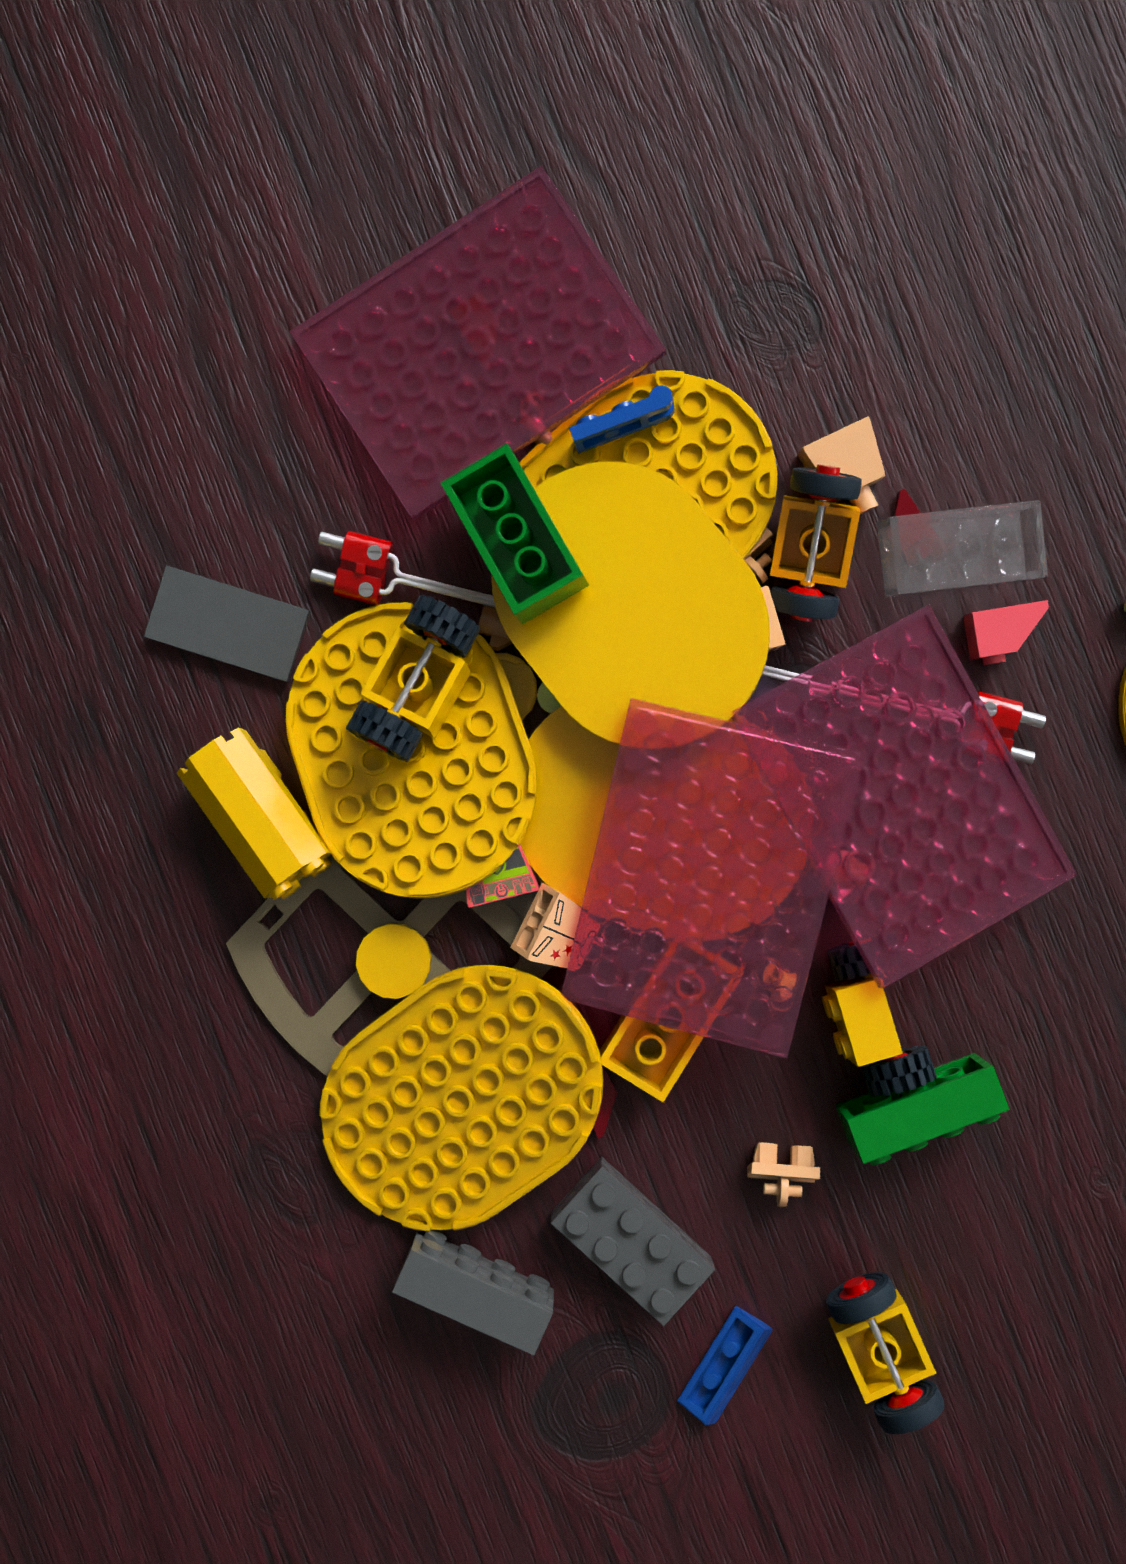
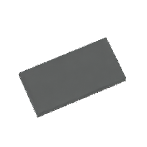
M166 565L144 637L289 682L311 611Z

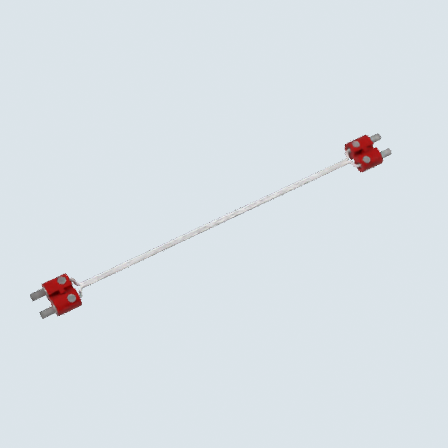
M348 531L346 537L326 532L320 533L319 545L342 550L340 556L341 564L337 574L313 568L310 581L334 587V595L378 606L382 595L390 594L394 586L401 583L495 607L492 595L402 573L399 570L398 558L392 554V541ZM390 560H392L394 563V573L400 578L393 579L388 588L384 590L386 571L389 569ZM765 665L762 676L950 723L954 726L955 739L960 742L959 754L1000 765H1005L1008 759L1031 765L1035 758V752L1013 747L1014 740L1012 738L1014 731L1018 730L1019 723L1043 728L1046 722V716L1023 710V703L1020 701L981 691H976L972 702L969 701L963 704L958 713H951ZM969 708L967 715L969 717L967 726L964 725L962 735L960 736V725L955 719L962 717L966 709Z

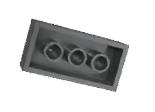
M602 1156L551 1211V1224L663 1326L715 1271L712 1257Z
M417 1230L400 1268L392 1293L531 1355H535L553 1314L554 1288L549 1287L550 1283L534 1274H530L529 1277L515 1271L516 1269L512 1264L504 1260L495 1259L493 1262L481 1256V1252L470 1245L461 1244L459 1247L446 1241L447 1237L439 1231Z

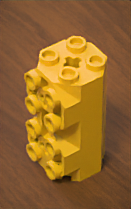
M237 728L230 731L234 736L233 739L226 742L223 736H220L190 756L185 761L188 769L180 768L177 771V775L264 898H272L273 900L279 897L285 899L301 888L298 881L309 875L315 877L332 865L328 859L331 853L320 838L313 818L307 810L301 809L281 780L282 774L266 751L258 748L246 730Z

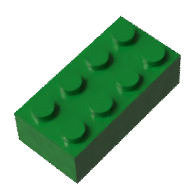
M508 443L441 482L444 491L508 605L522 624L589 586Z
M972 1053L935 1067L934 1070L937 1078L924 1086H916L915 1089H907L901 1093L896 1094L895 1092L886 1096H870L869 1092L835 1104L850 1147L863 1164L869 1162L870 1165H878L890 1160L892 1153L906 1149L908 1152L916 1151L927 1146V1141L938 1136H942V1138L954 1137L964 1132L963 1127L976 1122L984 1125L998 1120L1001 1117L1000 1113L1010 1109L994 1066L977 1054Z

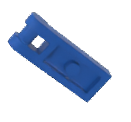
M656 386L652 389L648 398L635 403L625 401L614 406L611 412L601 416L588 415L579 419L576 425L569 427L578 454L670 419L675 411L672 392L666 386Z

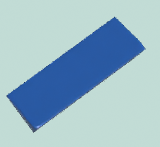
M735 1306L677 1402L705 1426L715 1424L773 1329L740 1307Z

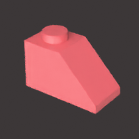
M1048 600L972 612L963 616L970 660L982 659L983 665L1006 662L1005 655L1019 650L1048 610Z

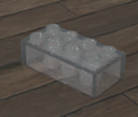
M1040 500L893 516L877 522L885 598L1032 581L1048 577Z

